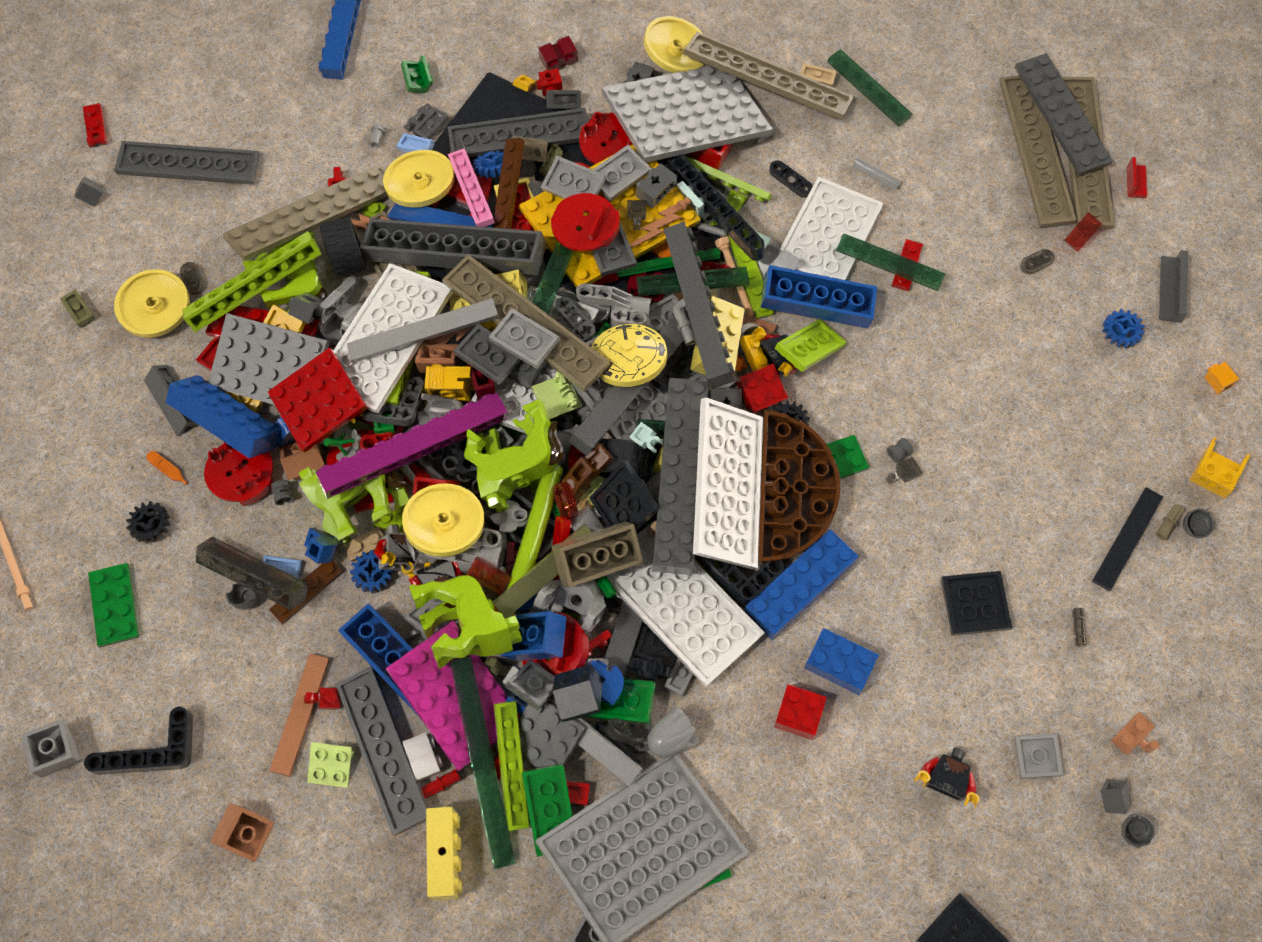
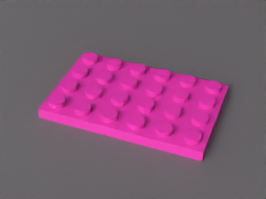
M452 621L388 666L386 670L458 771L497 742L494 704L506 702L508 697L477 655L454 658L448 661L441 669L438 668L431 645L444 633L452 639L460 636V629ZM517 713L518 720L521 717L519 713Z

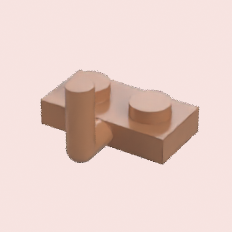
M1140 712L1111 739L1125 755H1128L1137 745L1146 753H1151L1159 748L1157 741L1148 743L1144 739L1155 726Z

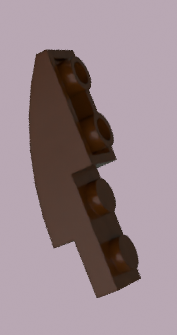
M597 444L586 457H580L559 485L554 501L560 503L566 514L591 488L590 483L613 460V457L602 444Z

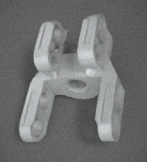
M354 276L348 277L319 305L316 312L317 316L320 317V321L317 324L318 332L324 340L330 341L329 344L333 347L337 346L362 307L361 303L353 306L347 302L356 293L359 285V279Z
M581 284L576 289V297L583 303L611 306V316L603 322L609 324L611 328L624 324L645 326L648 322L651 298L632 296L611 286ZM588 291L590 294L583 296L580 292ZM600 293L608 294V296L605 298L599 297L598 295ZM634 318H641V319H643V321L640 322V323H637V322H634L633 319H634ZM594 325L595 332L599 331L601 327Z
M483 528L481 535H484L483 538H479L475 544L462 553L438 557L419 552L427 557L458 562V567L463 573L475 575L476 571H481V576L498 579V568L503 567L505 560L507 536L505 533L499 532V530ZM495 534L498 536L496 544L493 543V536Z
M560 579L551 580L539 591L534 601V606L545 610L555 600L551 612L566 613V609L570 608L580 613L579 623L585 632H590L600 622L606 607L605 595L595 579L570 588L562 585ZM575 595H579L582 601H579Z

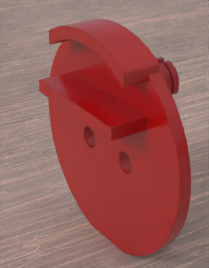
M595 112L589 122L581 127L579 135L580 149L583 155L593 164H597L614 155L627 145H633L614 113L602 114L601 112Z
M579 193L565 198L557 205L551 218V229L556 240L564 247L578 252H589L603 246H608L615 239L620 227L619 211L615 210L608 200L592 193Z
M225 442L218 448H212L213 452L208 451V459L204 468V479L209 490L219 499L228 502H239L242 506H247L259 501L271 490V484L273 483L271 479L273 460L269 451L249 459ZM248 461V464L243 465V462Z
M561 612L554 613L567 617L562 658H551L550 661L547 659L533 660L553 676L583 667L589 649L588 636L581 628L580 623L572 616ZM527 660V661H522L523 666H524L529 660Z

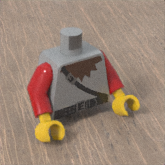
M397 524L388 526V534L378 541L374 550V554L379 558V570L402 571L403 566L406 571H409L411 568L408 562H411L414 566L413 569H415L420 563H416L413 560L406 543L405 534H400L399 525ZM427 561V563L423 564V566L427 567L430 566V564L432 565L434 563H429Z
M441 560L415 572L416 575L413 573L414 566L411 562H408L411 568L409 571H406L402 566V573L409 576L410 579L408 580L411 585H421L429 581L443 582L465 574L460 571L458 562ZM432 599L433 602L441 601L437 599Z

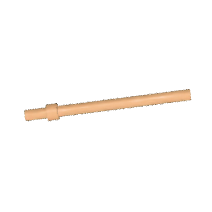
M0 520V544L17 587V596L21 599L25 611L33 609L29 598L30 591L28 586L24 584Z

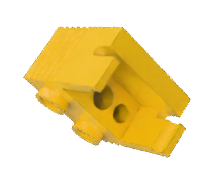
M434 364L431 367L426 366L425 390L431 395H438L449 399L453 398L459 401H470L471 393L469 391H475L472 379L470 378L471 367H444L440 364Z
M1214 437L1203 451L1189 480L1226 498L1234 490L1250 455L1247 454L1238 464L1212 451L1217 439Z

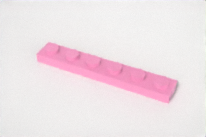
M465 149L448 154L476 226L485 227L494 224L493 216Z

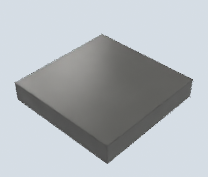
M530 659L506 683L505 687L539 711L554 695V676Z

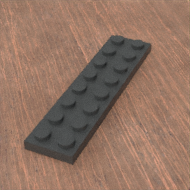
M1045 53L1016 63L1015 70L1078 175L1081 176L1111 165L1113 160L1048 54Z
M586 108L448 126L451 153L461 149H465L468 157L483 156V153L488 154L490 151L502 153L505 149L506 139H511L512 135L547 140L548 146H552V144L579 142L581 127L588 123Z
M122 141L114 171L116 174L254 184L260 153L253 150Z
M370 666L337 683L336 687L392 835L396 836L426 821V808H428L419 782L414 776L402 738L376 671Z

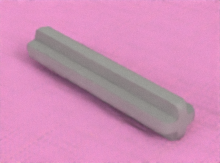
M860 158L855 159L853 163L854 168L894 190L900 187L901 181Z

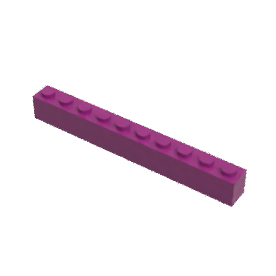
M498 393L493 395L487 394L477 402L472 401L465 404L461 409L450 410L445 416L440 418L434 417L428 423L422 426L416 425L404 434L398 433L388 441H379L372 448L361 449L355 455L349 458L343 457L333 465L322 466L316 472L317 480L326 498L329 499L466 438L468 429L478 433L507 420L508 412Z

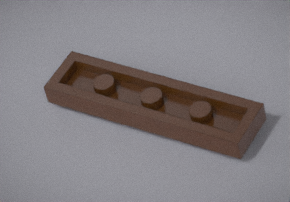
M334 561L322 563L269 609L270 612L283 625L342 574V569Z

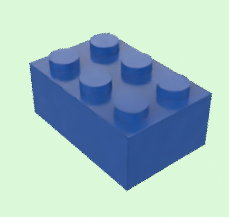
M551 611L515 615L519 623L520 629L518 630L522 641L513 644V650L501 654L502 657L516 661L562 658L566 616Z
M823 628L804 669L860 695L879 654Z

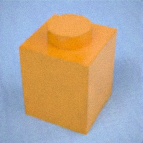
M1226 361L1219 365L1215 363L1207 369L1208 373L1204 376L1217 394L1233 387L1239 380Z

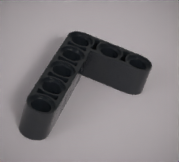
M695 555V559L740 605H748L784 570V564L781 560L775 562L767 561L748 579L734 564ZM714 562L720 563L722 568H717ZM769 566H773L776 572H772ZM728 577H733L736 580V583H732L728 579ZM756 578L762 580L763 585L758 584ZM742 591H747L750 597H745Z
M181 706L171 710L169 715L168 748L91 753L85 758L84 767L96 775L184 769L191 762L193 715ZM185 713V718L178 722V717ZM180 734H184L183 740L177 742V737ZM183 754V759L176 763L177 756ZM162 755V761L159 764H155L156 758ZM141 757L140 764L135 766V760ZM121 758L120 764L114 767L115 761ZM100 760L99 766L94 768V763Z

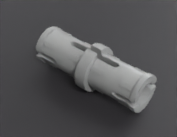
M680 307L674 309L672 312L678 323L677 328L681 331L685 344L689 346V343L690 345L695 344L696 339L691 327L692 325L687 318L684 307H681V310Z

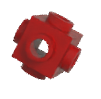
M558 68L538 72L539 80H536L538 90L542 91L543 97L547 96V90H563Z

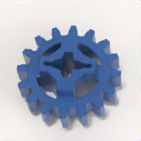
M490 151L488 154L483 153L484 156H478V159L474 160L473 166L476 175L480 174V177L486 176V178L492 176V178L501 175L504 152L499 153V151H496L494 153V151Z
M1120 309L1118 313L1114 310L1111 315L1108 314L1103 323L1104 329L1102 332L1107 333L1105 339L1110 338V344L1115 342L1118 348L1121 344L1124 348H1127L1129 345L1134 347L1136 343L1140 342L1145 333L1143 331L1145 325L1140 324L1142 318L1137 319V313L1131 315L1130 310L1124 313L1123 309Z
M370 550L369 555L362 552V558L356 556L358 562L351 563L354 569L350 570V574L353 575L351 580L358 589L362 587L363 592L369 589L371 593H374L376 588L380 592L382 585L388 587L386 581H392V577L389 574L394 573V571L379 570V565L376 563V561H379V558L374 554L373 550ZM372 566H373L374 570L372 571V574H371V576H370V575H369V572H371V569H372ZM360 577L366 578L367 583L362 581Z

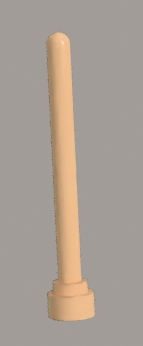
M727 236L719 238L715 241L716 247L719 248L720 252H723L727 265L731 267V275L746 314L754 317L752 306L729 250L730 240Z

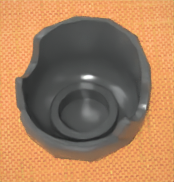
M1197 508L1185 515L1182 525L1184 531L1189 536L1202 539L1209 536L1213 531L1214 520L1209 512Z
M242 580L233 584L232 590L226 593L227 602L236 609L241 610L251 608L259 597L258 587L249 580Z
M1141 814L1128 816L1121 825V834L1124 840L1135 848L1149 845L1155 834L1154 825L1151 820Z

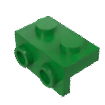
M421 55L419 61L402 60L401 69L407 91L427 93L433 84V78L430 76L429 64L426 62L425 56Z

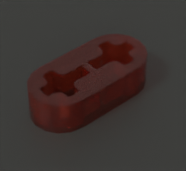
M567 482L554 485L553 494L560 515L568 519L577 517L578 507L571 486Z

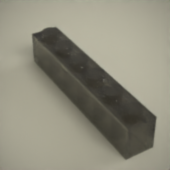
M213 536L199 544L196 548V563L290 610L306 600L308 583Z

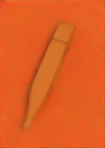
M151 451L147 454L146 458L149 463L171 480L182 482L185 485L188 484L179 469L157 452Z

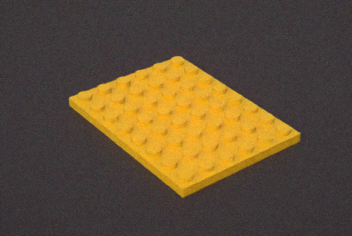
M631 145L630 147L638 154L634 145ZM605 160L591 166L589 169H594L595 167L603 163ZM656 160L646 162L651 169L659 165ZM637 183L610 202L615 210L619 211L620 222L629 245L648 233V231L641 230L642 227L665 217L659 215V212L676 205L679 200L685 199L676 186L653 209L636 197ZM544 191L520 204L519 209L535 231H542L547 248L576 288L581 284H591L604 277L600 275L591 251H573L564 247L556 240L551 229V218L557 205L564 199ZM599 191L598 195L606 199V197ZM689 204L686 210L674 213L681 216L680 219L658 229L664 230L681 222H685L687 228H692L701 222V218ZM663 232L631 248L635 259L667 242L665 233Z

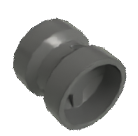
M901 438L897 441L896 445H891L886 449L887 454L896 464L903 461L905 456L908 457L914 453L912 445L905 438Z
M278 480L271 484V490L275 494V505H284L283 499L286 498L288 503L293 502L294 497L290 492V481Z

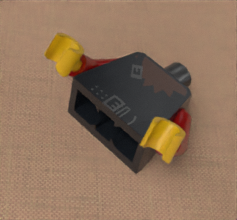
M762 327L756 328L752 334L757 336L755 338L757 342L761 341L760 347L767 358V362L769 365L774 364L779 377L782 374L785 377L795 374L797 368L775 349L778 342L789 336L786 334L781 336L766 334Z
M953 748L950 756L942 754L940 758L934 757L923 764L920 772L914 779L915 782L918 779L922 780L924 783L923 787L926 786L961 802L965 799L964 805L966 806L968 802H972L974 808H976L979 802L974 775L970 771V765L962 762L965 752L959 748Z

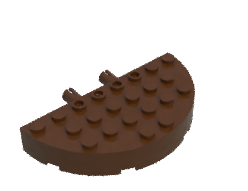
M764 410L758 566H763L767 561L775 562L781 560L783 563H786L806 552L827 532L837 510L840 497L838 467L831 450L820 435L802 421L799 422L783 413Z

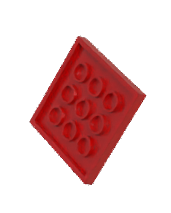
M330 347L267 392L299 448L304 453L368 408Z

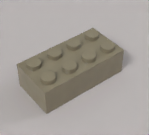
M622 522L552 545L561 584L569 588L643 563L634 524Z

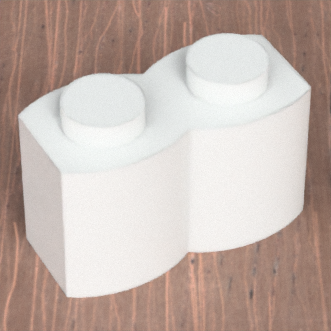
M425 732L403 741L414 776L418 782L441 773L440 768L443 767L440 756H435L433 748H436L432 736L428 737Z

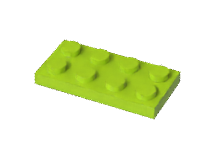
M818 319L778 342L775 349L797 369L804 372L843 348L847 341L821 319Z

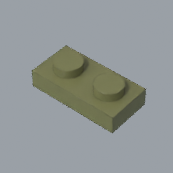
M76 289L60 298L79 328L95 319V316Z

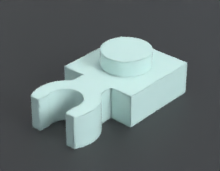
M640 422L629 437L642 448L646 449L648 447L654 453L657 452L654 448L655 443L663 444V441L656 436L657 433L642 422Z

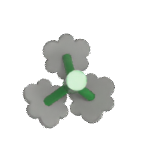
M346 423V425L335 431V439L326 438L324 440L325 446L339 448L341 452L336 456L337 460L356 454V451L359 450L361 436L357 434L356 429L350 428ZM352 443V445L347 448L342 447L343 444Z

